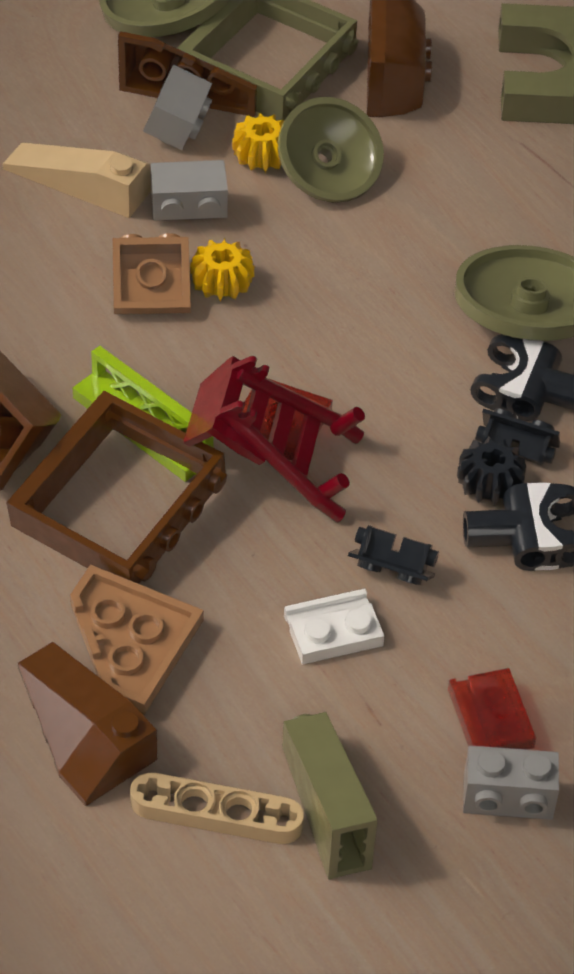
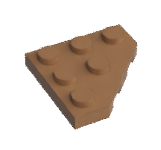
M90 565L70 594L72 610L97 676L130 700L145 715L204 621V610Z

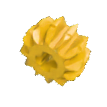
M259 113L256 118L246 116L244 122L237 123L234 130V138H232V149L234 150V155L238 158L239 164H248L251 171L256 168H262L265 173L268 167L280 169L278 136L285 120L277 121L275 114L270 117H264Z
M224 238L221 243L209 240L206 247H197L195 256L192 257V262L190 263V273L192 274L195 290H202L205 298L215 295L219 301L224 296H229L236 300L239 293L248 292L252 278L255 275V266L253 265L249 249H242L240 241L229 244Z

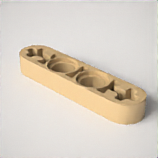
M159 773L141 774L133 780L130 787L131 807L138 816L146 819L276 844L294 842L303 831L304 811L300 804L287 797ZM149 791H156L157 795H154L152 801L144 800V796H147ZM171 793L175 794L174 806H168V801H171ZM198 796L203 798L207 805L201 811L191 812L186 810L182 803L189 797ZM243 805L250 809L251 815L243 820H235L230 818L226 811L231 806ZM259 810L265 811L263 823H258ZM281 815L289 817L286 826L277 825Z

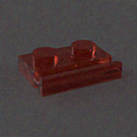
M509 668L470 675L467 680L463 681L449 680L448 692L468 746L523 750L535 748L536 736Z

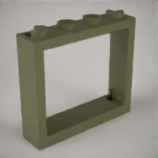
M229 0L216 15L203 22L177 49L257 85L256 112L268 117L275 114L277 121L285 120L295 107L301 104L311 93H315L319 89L321 82L329 74L336 72L339 64L348 55L354 53L359 41L356 39L357 20L311 0ZM257 13L326 42L282 89L212 59Z

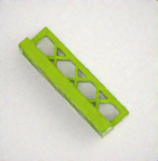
M100 345L91 351L92 373L72 387L73 399L88 409L104 390L186 433L192 412ZM124 436L184 482H187L196 475V473L181 464ZM213 436L202 441L214 448Z

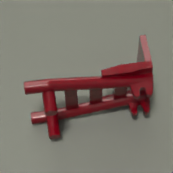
M235 356L230 357L200 383L183 443L191 447L213 436L237 454L258 465L263 464L266 460L313 507L333 521L340 522L346 514V509L333 501L331 497L349 487L350 481L344 473H339L316 487L307 476L320 423L329 426L330 431L335 436L343 435L352 443L357 444L364 436V431L356 426L365 419L363 410L360 407H354L341 415L266 378L270 368L268 365L256 368L257 358L255 356H249L242 360L237 359ZM243 385L253 389L246 413L242 412L245 403L239 401ZM271 398L278 402L268 440L260 430L268 400ZM296 410L304 414L291 462L284 456V451Z

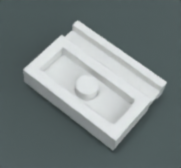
M366 589L284 607V618L289 624L290 634L302 665L384 645V633L373 606L367 599Z

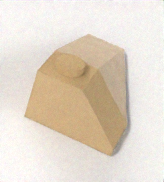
M21 143L3 163V170L127 218L132 216L151 192V163L115 151Z

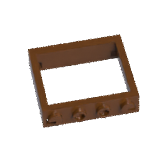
M103 390L6 502L10 524L15 529L86 568L93 565L140 584L141 581L145 582L152 576L157 562L166 551L170 552L175 548L180 539L181 532L188 523H194L199 518L204 504L213 493H219L224 487L227 480L224 453L204 442L188 447L183 443L185 432ZM112 430L197 474L127 560L42 514L45 508Z

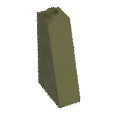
M327 712L314 715L302 714L291 720L283 721L282 748L328 880L371 870L378 820Z

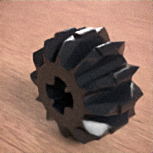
M489 436L484 444L473 440L469 449H463L457 470L458 483L463 485L464 495L476 494L475 497L478 503L483 499H490L495 506L499 498L503 499V494L509 487L524 483L526 464L525 459L520 457L519 447L508 448L506 439L500 443H495Z

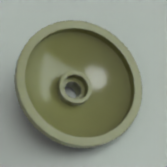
M317 97L299 104L286 117L278 136L279 158L287 176L301 191L321 201L345 202L361 196L375 183L382 170L384 149L378 129L369 116L360 108L339 98ZM319 154L326 156L328 163L322 162L319 159Z

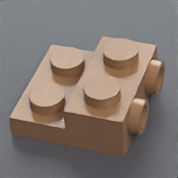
M166 233L159 237H142L138 234H126L120 238H112L114 314L191 312L189 237H180L174 233Z

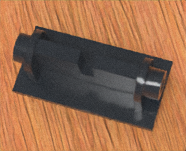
M483 408L484 426L480 425L478 427L475 437L476 441L484 444L488 436L495 443H500L506 439L508 448L512 446L514 441L520 443V457L542 466L544 462L552 464L556 453L555 448L560 447V432L555 431L552 425L540 420H533L532 423L517 419L514 413L497 408L494 411Z
M368 525L367 528H358L355 543L361 544L360 549H355L348 553L349 557L358 559L357 566L374 572H381L382 567L398 572L397 579L416 585H421L422 580L428 581L434 578L435 573L426 571L428 566L435 567L438 560L439 551L433 550V545L403 537L400 550L397 551L393 550L397 534L375 528L371 525Z

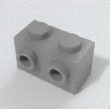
M173 65L143 132L182 150L188 137L195 140L204 120L202 119H204L212 102V99L206 97L212 83Z
M224 160L151 163L153 220L227 218L228 188Z
M468 746L464 771L463 813L553 820L559 793V752Z

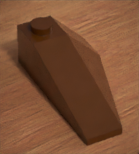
M51 642L18 662L19 672L31 704L38 715L42 726V733L52 752L58 775L85 806L157 760V729L130 700L57 644Z

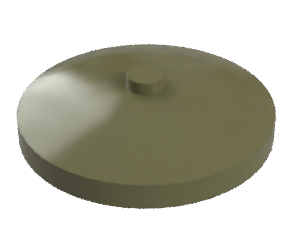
M99 0V4L105 21L114 30L148 37H160L176 34L202 24L216 15L229 0Z
M507 245L477 252L467 258L458 268L454 290L455 299L462 311L478 324L503 335L527 340L551 341L574 337V256L538 246Z

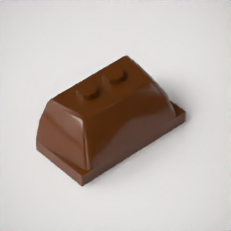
M370 0L367 67V115L369 117L404 115L422 108L425 82H431L432 61H426V59H431L432 38H426L425 10L415 0Z
M1 351L0 490H3L14 471L42 445L62 415Z

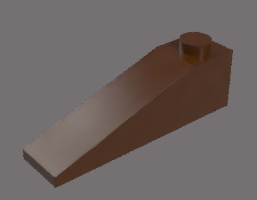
M119 32V91L158 98L172 66L175 65L212 83L206 96L212 99L210 109L255 117L257 110V85L156 38Z

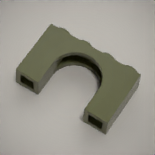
M501 3L498 26L499 52L544 55L558 61L563 66L558 70L550 72L504 70L500 97L501 121L574 124V7Z

